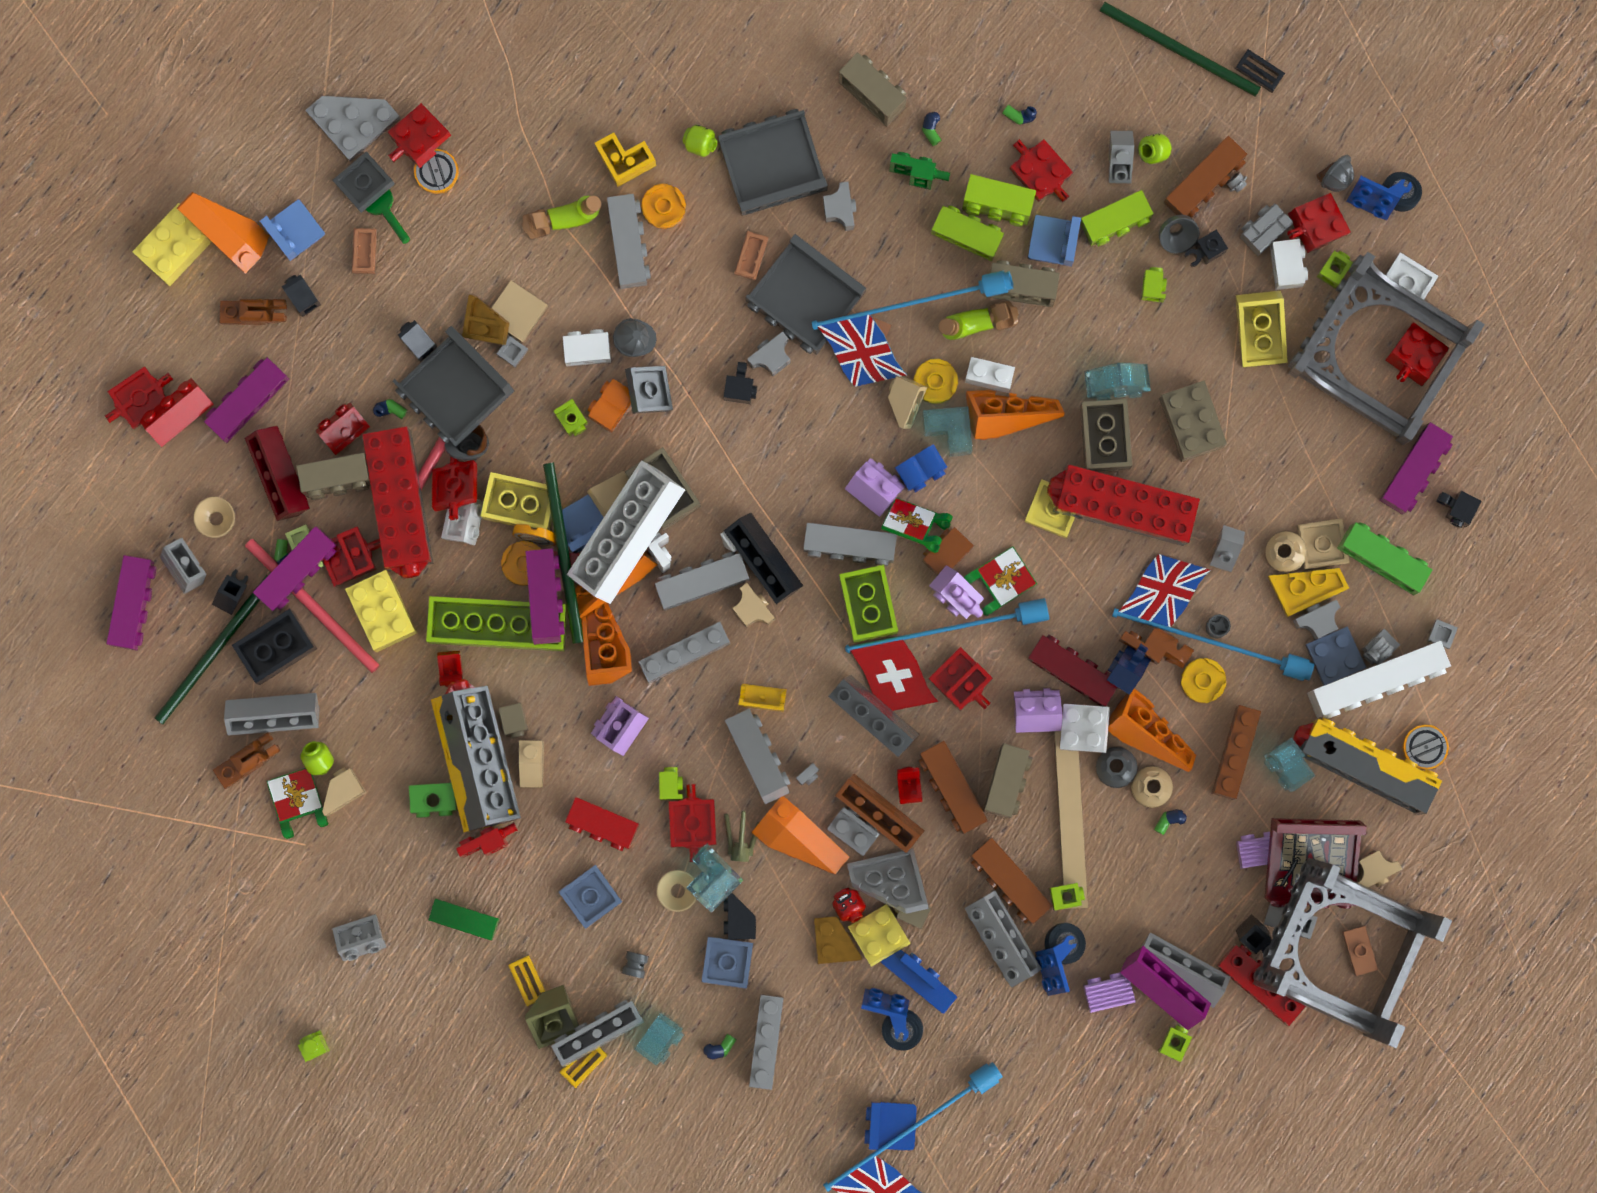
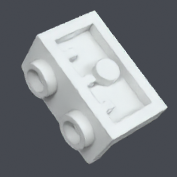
M477 499L476 503L459 507L457 520L449 519V509H447L441 538L476 545L484 501Z
M660 533L656 534L647 547V551L658 564L657 566L662 573L670 569V558H672L667 549L663 547L669 542L667 533L663 535Z

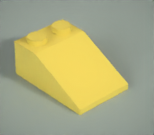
M1281 291L1235 295L1242 367L1288 363L1284 298Z

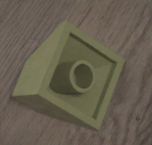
M564 985L542 992L525 1015V1020L539 1049L554 1044V1040L564 1034H567V1036L575 1033L574 1029L579 1026Z

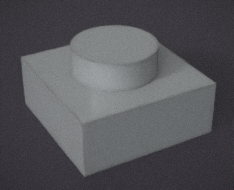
M509 336L506 345H502L497 355L516 368L527 353L528 348Z
M1436 619L1427 641L1431 643L1441 641L1444 648L1450 649L1458 627Z
M812 763L796 779L801 785L806 783L809 786L818 778L816 773L819 769Z

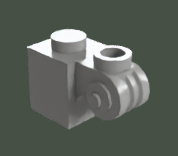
M1383 629L1361 650L1364 652V658L1373 665L1375 663L1379 665L1386 658H1389L1400 644Z

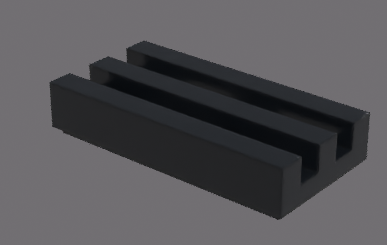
M1249 49L1235 68L1271 93H1273L1285 75L1283 71ZM1247 58H1251L1252 60L1259 63L1260 65H1262L1278 77L1274 78L1261 68L1257 67L1256 65L1248 61ZM1243 64L1246 65L1247 67H1249L1250 69H1252L1253 71H1255L1256 73H1258L1259 75H1261V76L1264 77L1265 79L1269 80V81L1272 82L1273 84L1271 85L1270 83H1268V82L1265 81L1264 79L1260 78L1259 76H1257L1256 74H1254L1253 72H1251L1250 70H1248L1247 68H1245V67L1242 66V65H1243Z

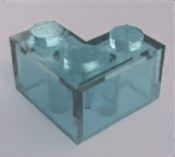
M1115 363L1084 371L1087 398H1097V401L1111 400L1110 396L1115 398L1129 396V398L1142 397V393L1151 391L1148 364Z
M968 406L923 410L924 437L947 435L949 457L972 454Z
M1292 737L1284 740L1264 755L1266 759L1264 761L1265 765L1271 772H1276L1279 776L1277 781L1285 791L1294 792L1315 776L1303 759L1305 755Z
M707 843L691 859L702 872L686 888L712 913L739 886L743 879Z
M661 1012L634 1050L656 1066L659 1062L664 1064L671 1055V1052L668 1051L672 1044L677 1046L685 1034L682 1033L684 1027L664 1012Z

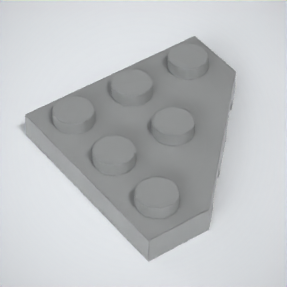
M321 96L305 110L349 161L353 160L400 119L397 112L384 99Z
M910 849L907 853L900 851L847 864L853 888L905 914L929 909L914 849Z

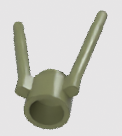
M744 810L741 812L739 842H734V846L729 815L727 813L724 815L728 854H731L732 861L749 862V856H753V848L757 837L752 835L749 847L748 843H744L746 811Z

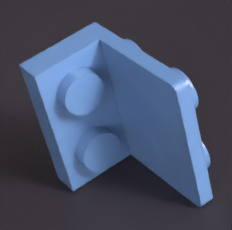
M296 200L271 220L267 216L260 220L261 224L290 261L325 236V232L300 200Z
M1036 215L1028 259L1072 267L1081 218L1072 216L1071 221Z
M589 494L562 509L567 543L572 553H579L584 549L604 518Z

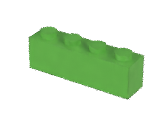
M1359 522L1349 526L1337 549L1408 593L1416 595L1421 592L1432 572L1427 562L1420 558L1415 559L1411 557L1405 548L1395 547L1390 544V540L1381 534H1374L1370 531L1371 528L1364 523Z

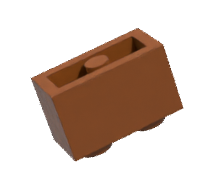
M955 527L951 531L947 528L939 536L942 542L937 553H933L928 549L923 553L925 558L922 562L937 576L946 565L953 569L974 547Z

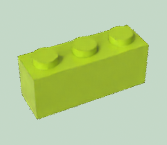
M1140 190L1082 217L1080 225L1090 245L1097 244L1099 247L1110 241L1109 238L1117 235L1121 237L1129 233V229L1136 225L1140 228L1149 224V219L1152 218L1154 213L1143 191Z
M950 205L948 207L942 206L931 231V235L989 261H993L1004 233L1001 232V228L993 224L987 226L981 223L978 217L968 215L967 217L960 214L959 209Z

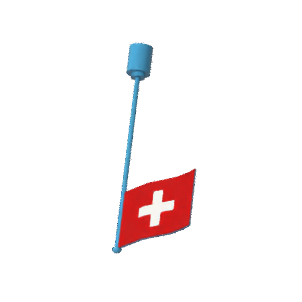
M1045 598L1018 603L1019 608H1015V613L853 646L848 644L845 646V651L847 653L851 651L862 668L872 693L892 711L935 703L939 701L929 690L917 660L904 640L1016 618L1017 622L1022 621V625L1049 620L1047 603Z

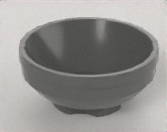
M1187 215L1172 216L1160 227V243L1170 253L1186 252L1196 244L1200 234L1199 227ZM1181 224V229L1178 232H1170L1172 225Z
M1111 747L1106 749V753H1101L1098 757L1096 772L1101 782L1111 788L1125 787L1134 780L1137 774V761L1134 755L1125 748ZM1115 759L1123 763V769L1118 773L1112 772L1110 769V763Z

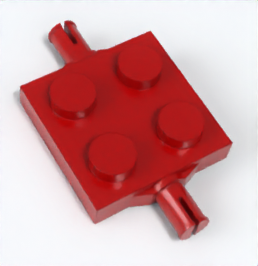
M1020 139L1015 142L1013 147L1017 149L1021 157L1009 169L1026 188L1036 190L1035 199L1039 202L1047 195L1055 193L1062 203L1067 200L1069 195L1061 186L1073 172L1045 139L1029 149Z
M144 366L107 391L114 401L115 409L104 416L109 423L122 416L133 429L141 425L139 420L143 418V415L147 411L153 410L166 397L163 387L173 381V378L168 372L157 380Z
M450 456L449 464L432 469V508L435 512L449 509V519L457 520L459 507L477 502V463L474 460L460 462L459 459Z
M690 784L686 785L687 798L681 801H669L671 847H685L689 849V862H694V853L695 862H699L698 848L707 845H717L714 799L702 800L696 798V784H691L692 793L690 791Z

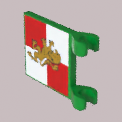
M895 498L881 529L920 543L929 551L937 553L942 539L939 536H928L934 522L943 530L949 529L953 516L949 513H936Z
M1013 546L964 576V579L969 584L980 578L994 599L993 602L982 609L985 616L992 614L1037 585V582Z
M306 768L267 781L284 838L290 839L294 837L289 821L315 813L317 824L320 827H325L329 824L327 817L322 812L323 806L314 777L308 773Z

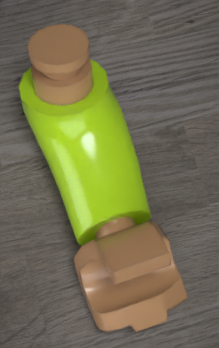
M583 196L570 204L547 209V215L544 209L522 216L523 230L527 232L530 239H536L550 234L549 226H551L552 230H558L590 223L599 214L601 201L597 196Z
M1010 301L991 305V312H989L988 308L947 316L940 321L939 330L946 339L957 340L974 333L993 329V323H995L997 330L1014 327L1018 324L1017 316L1019 314L1017 307H1014Z

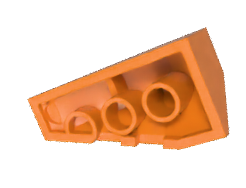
M191 192L177 207L198 230L245 274L262 257L269 235L254 220L194 192Z
M992 390L966 392L968 422L974 439L999 438L1064 417L1065 415L1057 399L1031 396L1029 399H1022L1016 397L1017 394L1009 393V397L995 395L996 391Z
M1135 688L1130 695L1126 694L1109 718L1108 731L1127 745L1187 772L1191 771L1196 754L1180 735L1171 732L1167 726L1169 722L1164 717L1160 719L1153 710L1155 707L1153 703Z
M784 796L780 797L751 832L768 848L780 851L834 875L850 858Z

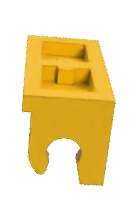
M742 684L738 705L740 707L784 712L787 689Z

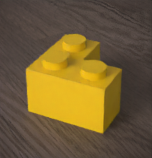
M613 132L594 143L598 154L617 187L657 166L656 160L645 141L624 151Z

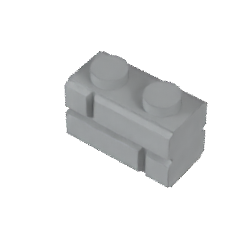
M1275 203L1271 207L1266 205L1258 212L1260 217L1255 222L1250 220L1241 228L1243 233L1240 238L1257 256L1265 251L1272 242L1278 239L1293 224V221Z
M183 538L163 547L160 558L184 594L204 583L207 574L199 566V562Z

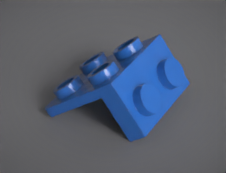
M871 1101V1107H866V1121H870V1130H865L864 1144H869L868 1148L871 1150H878L916 1123L917 1107L914 1104ZM916 1129L887 1149L913 1150L915 1147Z

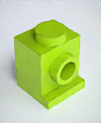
M1334 250L1317 277L1336 289L1353 262L1350 261V257L1344 252H1336ZM1337 266L1339 268V272L1336 273L1335 271L1331 270V267Z
M1150 267L1149 270H1145L1141 300L1164 302L1166 294L1161 293L1166 291L1167 279L1163 278L1164 272L1162 268Z
M573 399L554 410L556 417L569 436L572 434L577 436L586 430L585 426L588 425V422ZM569 415L576 416L574 422H569L567 420Z
M665 767L664 772H659L660 800H683V794H679V790H683V776L678 777V767Z
M1078 883L1049 888L1054 911L1082 906L1081 901L1085 900L1083 887H1078ZM1065 892L1071 893V899L1069 901H1066L1063 898V894Z
M1178 1025L1175 1028L1169 1027L1158 1052L1181 1062L1192 1039L1191 1036L1187 1035L1189 1030ZM1173 1038L1179 1039L1178 1046L1171 1044Z
M320 1030L299 1040L300 1044L298 1047L305 1062L330 1051Z

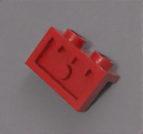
M351 403L339 406L335 410L336 414L330 419L325 418L317 426L318 429H316V433L335 455L370 428L369 424Z

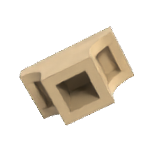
M748 583L744 584L740 588L742 599L732 608L746 628L758 621L770 625L775 621V618L766 608L769 603L761 593L757 596Z
M1379 850L1374 851L1359 859L1360 877L1357 883L1367 888L1374 884L1376 887H1379L1389 881L1387 877L1402 870V867L1398 861H1386Z

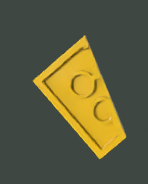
M1340 568L1268 576L1286 617L1349 589Z

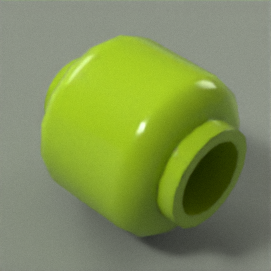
M696 124L691 128H687L684 133L683 144H685L686 150L690 153L706 157L710 152H714L717 147L718 141L715 139V133L709 128Z
M1160 133L1145 136L1141 139L1138 146L1140 158L1148 164H1156L1167 160L1172 150L1169 139Z
M309 742L304 746L300 754L303 765L308 773L312 775L326 774L334 763V757L327 745L322 742Z

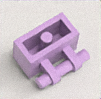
M870 458L854 474L845 490L880 517L906 486L899 481L900 478L896 475L892 476L884 469V465L880 462L876 463Z
M946 565L929 585L935 591L933 596L942 604L946 602L948 604L946 609L956 617L958 614L966 619L970 614L975 615L977 618L981 617L983 611L980 609L979 604L984 598L957 571Z
M1043 688V691H1030V689L1014 691L1016 733L1061 731L1062 706L1059 690Z
M615 696L613 701L609 702L605 707L607 710L601 719H597L594 723L595 727L591 734L608 748L624 756L649 718Z

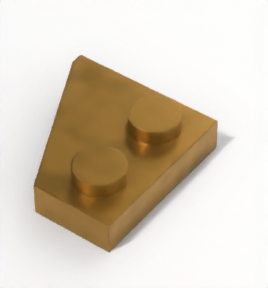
M469 295L462 337L506 345L509 322L477 296Z
M837 916L814 918L818 964L862 960L860 953Z

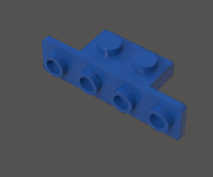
M899 950L880 961L943 1014L957 999V996L938 980L940 975L930 967L927 970L920 965L922 960L913 953L908 955Z

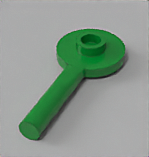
M389 189L365 210L372 215L383 214L401 242L406 244L410 241V237L390 210L393 204V194Z

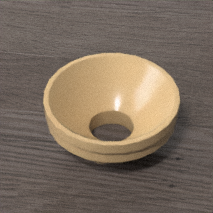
M209 497L197 505L194 511V523L198 531L203 535L219 538L232 530L235 523V512L231 504L225 499ZM218 512L222 514L223 521L220 525H213L211 523L210 517L213 513Z
M1287 531L1280 532L1268 541L1265 552L1266 558L1275 570L1285 573L1293 572L1299 569L1305 562L1307 547L1303 539L1297 534ZM1284 544L1291 547V554L1286 558H1282L1278 554L1279 547Z
M1150 766L1137 772L1132 781L1131 790L1138 803L1145 807L1154 808L1165 804L1169 800L1173 784L1166 771L1159 767ZM1157 780L1159 782L1160 789L1157 793H1150L1147 790L1148 781Z
M681 870L670 871L659 880L657 897L666 909L675 912L685 911L696 902L698 885L689 873ZM676 884H680L685 888V893L681 898H675L671 893L672 887Z

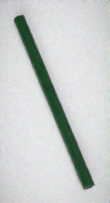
M1103 3L1100 9L1101 13L1256 97L1260 86L1109 3Z
M554 462L543 464L572 642L573 644L583 642V633L574 580L567 575L571 568V561Z
M267 574L259 583V585L268 577ZM253 592L154 717L158 722L164 724L260 602V599Z

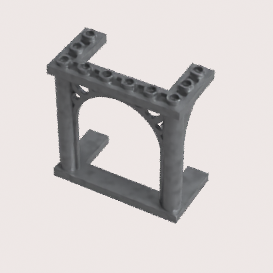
M1367 252L1364 256L1359 255L1349 268L1348 272L1351 275L1347 281L1343 279L1337 287L1336 291L1339 294L1335 300L1331 298L1325 306L1324 310L1327 313L1323 319L1319 317L1313 325L1312 329L1315 332L1312 337L1309 338L1307 336L1300 346L1303 351H1299L1292 358L1288 365L1291 368L1288 374L1294 378L1298 376L1396 436L1395 441L1404 445L1412 441L1424 422L1421 419L1465 349L1474 343L1485 324L1476 320L1469 326H1465L1384 275L1373 263L1376 256ZM1357 287H1363L1367 292V300L1364 303L1356 299L1355 290ZM1372 289L1376 291L1375 294L1381 296L1378 300L1372 299ZM1349 295L1351 301L1354 303L1352 309H1347L1345 306V304H1349ZM1387 305L1400 309L1456 344L1408 420L1353 386L1346 380L1337 365L1335 357L1337 334L1345 320L1354 312L1364 307ZM1334 320H1339L1340 324L1335 326ZM1324 338L1330 339V344L1328 346L1317 347L1318 344H1322L1326 341ZM1318 351H1327L1330 354V358L1324 363H1319L1314 360V355ZM1329 365H1331L1333 367V373L1331 374L1328 371V369L1325 372L1321 368H1326Z
M1308 858L1300 869L1301 875L1298 882L1291 889L1292 896L1289 903L1283 907L1281 921L1273 930V939L1270 946H1267L1264 950V959L1261 966L1254 973L1253 984L1278 995L1286 996L1364 1032L1363 1035L1370 1039L1397 1048L1406 1027L1389 1020L1424 938L1428 937L1443 942L1452 920L1425 911H1416L1340 875L1341 868ZM1313 888H1318L1322 895V899L1318 904L1314 903L1311 898ZM1328 893H1334L1333 898L1328 899ZM1308 903L1310 905V908L1307 912H1304L1306 904ZM1335 903L1354 904L1408 929V933L1372 1013L1317 988L1308 980L1300 966L1298 942L1302 929L1309 918L1325 906ZM1290 944L1292 946L1290 953H1285ZM1291 958L1293 960V965L1290 969L1280 970L1279 965L1283 959ZM1295 972L1298 973L1297 980L1293 977L1294 975H1292Z

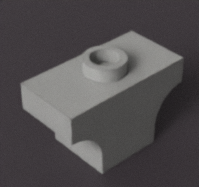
M841 182L836 193L823 196L826 222H839L843 225L845 231L854 230L853 212H857L855 199L850 197L849 183Z
M781 332L770 342L766 339L758 345V351L747 358V363L752 369L763 367L774 376L790 364V358L784 351L785 345L788 343V338L784 332Z
M1223 525L1210 566L1232 572L1244 544L1245 532Z
M1337 600L1322 607L1318 603L1308 608V613L1293 620L1296 629L1305 628L1309 630L1314 640H1317L1338 629L1334 616L1341 607Z

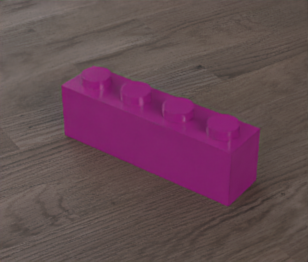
M268 357L265 360H259L253 367L254 371L249 376L245 375L237 383L238 387L233 392H228L221 401L223 403L217 409L215 407L212 408L206 415L207 419L204 422L226 443L289 380Z
M1428 423L1379 501L1402 515L1406 511L1411 512L1417 503V500H1415L1418 492L1423 493L1429 484V481L1426 479L1430 473L1435 474L1441 465L1438 461L1441 455L1444 454L1446 456L1453 444L1450 441L1453 436L1433 423Z
M315 526L253 593L272 611H275L277 608L282 610L289 602L287 597L292 592L297 594L304 587L305 584L302 581L308 575L312 578L320 570L321 567L318 566L323 559L328 561L336 553L334 548L337 544L318 526Z
M553 549L526 551L533 643L536 645L561 642V635H565L564 621H559V613H563L562 599L557 597V591H561L560 577L556 578L555 569H560L559 556H554Z
M123 556L107 645L136 651L138 646L142 645L144 634L141 632L142 624L146 623L148 611L145 610L147 601L150 602L152 597L150 583L151 579L155 578L157 569L152 560Z
M1142 946L1126 958L1120 973L1184 1028L1189 1030L1206 1018L1211 1003L1145 946Z

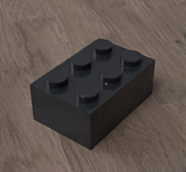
M288 609L232 644L250 676L258 685L263 684L317 650L297 615L291 609Z

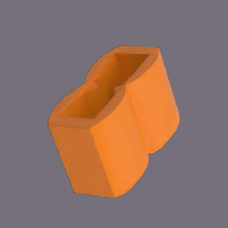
M612 379L610 383L608 381L604 383L600 390V393H602L598 401L593 400L587 410L590 412L588 415L589 419L611 433L631 405L629 389L615 379Z

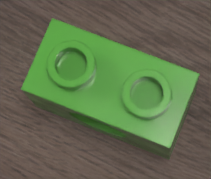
M452 783L409 786L410 813L416 814V818L430 817L432 812H439V816H451L453 811H458ZM432 794H437L440 799L439 804L435 807H431L428 804V798Z

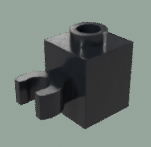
M1216 229L1197 240L1195 244L1196 249L1188 250L1184 256L1186 258L1189 255H1194L1196 261L1192 262L1190 266L1196 267L1201 259H1203L1205 264H1208L1226 253L1228 247Z
M738 362L736 376L727 375L724 401L751 405V399H756L757 386L754 385V379L745 378L747 363Z
M1463 491L1457 493L1455 499L1442 492L1436 500L1437 503L1450 508L1446 518L1450 519V524L1458 528H1462V526L1466 528L1470 525L1482 502Z
M234 570L231 576L226 575L212 603L213 606L230 615L235 611L247 587L248 576L246 575L243 580H238L236 578L238 570Z
M1252 914L1236 929L1239 940L1255 954L1260 950L1264 953L1266 947L1270 946L1272 938L1268 928Z

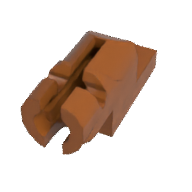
M285 299L220 301V324L266 325V323L286 322L287 316L284 313H274V310H287V302Z
M1154 628L1144 643L1141 641L1142 637L1133 631H1130V633L1125 631L1119 639L1120 642L1126 646H1131L1135 650H1137L1140 644L1147 647L1148 650L1145 656L1156 665L1164 657L1166 658L1165 661L1183 668L1194 652V649L1186 644L1177 650L1179 639L1163 629Z
M269 732L257 738L230 756V759L213 769L224 789L229 788L264 765V762L281 751L276 744L264 750V746L274 740Z

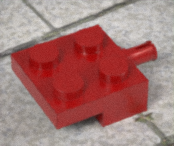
M421 103L388 131L391 139L398 146L388 157L395 162L405 154L421 168L436 155L435 149L447 140L451 134Z
M1331 193L1298 206L1288 213L1289 218L1293 221L1294 229L1287 231V235H1291L1289 237L1291 240L1299 236L1307 253L1322 248L1330 242L1351 233Z
M1413 322L1385 361L1400 371L1396 376L1397 380L1403 375L1400 382H1404L1409 377L1422 387L1450 348Z
M358 526L332 538L337 544L334 548L336 553L328 561L323 559V562L334 587L377 570L372 559V551L381 548L380 538L368 543L363 538Z
M961 647L928 678L959 711L974 700L983 709H986L991 704L981 693L993 678Z
M514 822L503 828L495 829L490 826L480 831V837L476 839L468 837L460 841V847L456 848L459 856L463 858L481 849L484 855L489 856L509 846L506 836L518 831Z

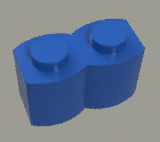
M933 444L896 466L895 470L908 492L914 490L916 493L926 487V481L931 478L936 481L946 475L944 470L948 467Z

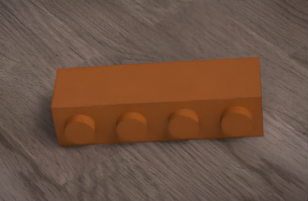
M1228 135L1165 199L1164 204L1176 215L1194 217L1200 210L1198 206L1203 201L1207 203L1215 195L1213 190L1218 185L1222 188L1231 179L1228 175L1233 170L1238 172L1246 164L1244 159L1247 153Z
M1242 705L1236 706L1211 794L1232 800L1237 799L1261 711Z
M945 741L919 754L921 759L918 762L924 772L929 771L932 777L929 782L935 792L939 791L943 799L940 802L946 812L950 811L954 819L951 822L957 832L961 831L962 834H965L988 821Z
M855 774L845 782L835 795L905 853L913 847L925 831Z
M990 838L970 856L973 859L970 863L979 873L983 870L987 874L988 878L986 881L993 889L998 887L1004 893L1001 896L1002 899L1010 907L1014 905L1019 910L1017 915L1025 924L1028 921L1030 924H1034L1053 906L993 838Z

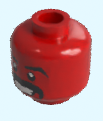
M845 888L834 895L832 906L841 921L855 923L863 917L862 913L866 909V904L857 890Z

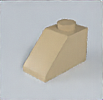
M896 376V379L889 386L890 394L888 398L899 427L911 429L927 387L906 377Z
M519 740L520 787L543 788L544 742Z
M344 767L333 774L335 778L330 780L322 811L325 816L333 814L367 793L353 769L349 768L346 770Z

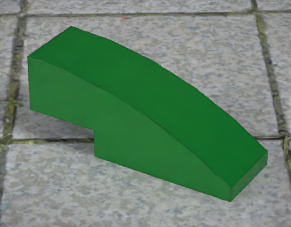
M435 898L428 920L493 941L500 919Z

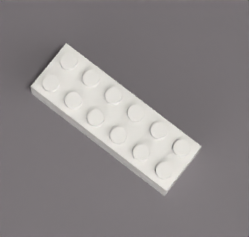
M641 460L567 575L593 596L611 604L685 489L657 468Z
M1439 641L1308 692L1307 695L1316 717L1323 716L1329 719L1341 714L1339 710L1342 708L1347 712L1362 706L1360 701L1365 700L1366 704L1383 698L1382 693L1384 692L1387 695H1391L1404 690V684L1412 687L1424 682L1425 676H1429V679L1443 675L1447 673L1445 669L1450 667L1451 664L1442 642Z

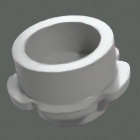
M1240 172L1233 175L1226 183L1230 188L1229 191L1235 190L1239 192L1247 185L1245 182L1247 176H1243Z

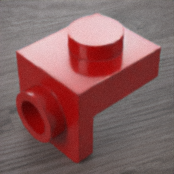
M460 650L438 652L439 685L449 687L451 682L462 680L463 670Z
M910 766L898 769L897 784L900 804L922 802L920 769Z

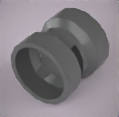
M1221 614L1211 617L1206 623L1207 634L1215 639L1225 636L1231 627L1229 619Z
M627 951L625 957L627 963L623 966L622 974L644 979V965L648 963L649 956Z

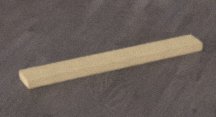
M1054 731L1063 885L1078 883V887H1083L1085 900L1081 901L1082 906L1066 909L1088 908L1079 751L1061 750V731ZM1065 892L1064 900L1069 901L1071 893Z

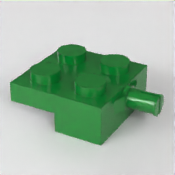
M905 152L892 153L889 172L910 176L909 185L931 190L932 182L935 178L949 182L951 172L937 170L936 163H933L932 159L927 157L911 158V155Z

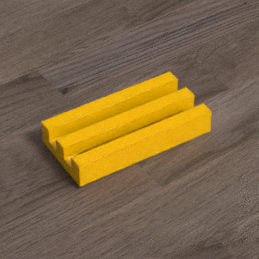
M530 955L508 965L526 1006L534 1004L539 996L524 967V962H527L540 993L545 992ZM518 965L533 996L531 1000H529L515 969Z
M599 1047L592 1051L570 1075L566 1071L576 1061L564 1067L560 1073L576 1088L607 1057V1054ZM597 1053L601 1055L577 1081L572 1079Z

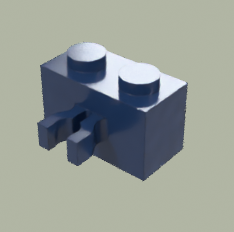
M1140 644L1137 650L1129 645L1124 652L1119 650L1107 670L1111 672L1107 681L1130 695L1151 659L1145 656L1148 648Z

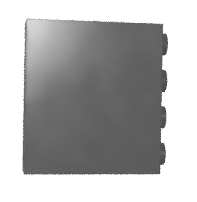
M793 109L786 112L785 116L778 118L776 115L764 119L765 122L758 124L750 122L743 125L742 129H727L721 132L722 135L718 136L742 216L827 191L828 185L822 173L804 110Z
M794 234L790 239V244L750 295L747 294L745 298L749 309L755 313L760 311L766 316L764 319L773 327L778 325L783 329L782 332H784L787 338L792 341L795 338L801 343L800 347L809 354L813 352L817 355L826 344L827 339L820 329H813L812 321L817 320V322L847 316L866 293V287Z
M450 326L445 331L449 337L400 383L395 379L393 383L398 387L395 390L396 393L403 400L408 398L411 401L409 406L417 414L422 412L426 416L423 420L429 427L433 429L436 426L440 430L438 436L446 444L450 441L456 447L514 392V389Z
M852 675L844 678L828 696L897 757L919 735L918 732Z

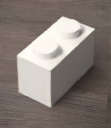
M1300 239L1272 242L1270 251L1275 289L1303 287L1305 280H1308L1307 267H1303L1302 258H1305L1304 245H1300Z
M596 329L591 330L590 334L581 335V332L575 331L569 332L568 336H563L566 366L611 363L608 332Z
M971 357L965 383L1009 393L1015 367Z

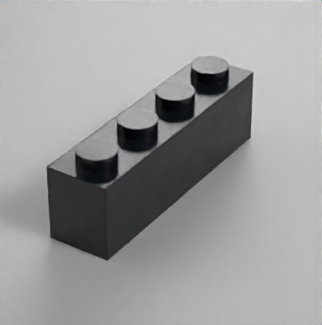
M752 513L739 518L724 530L776 604L787 599L803 587V584Z

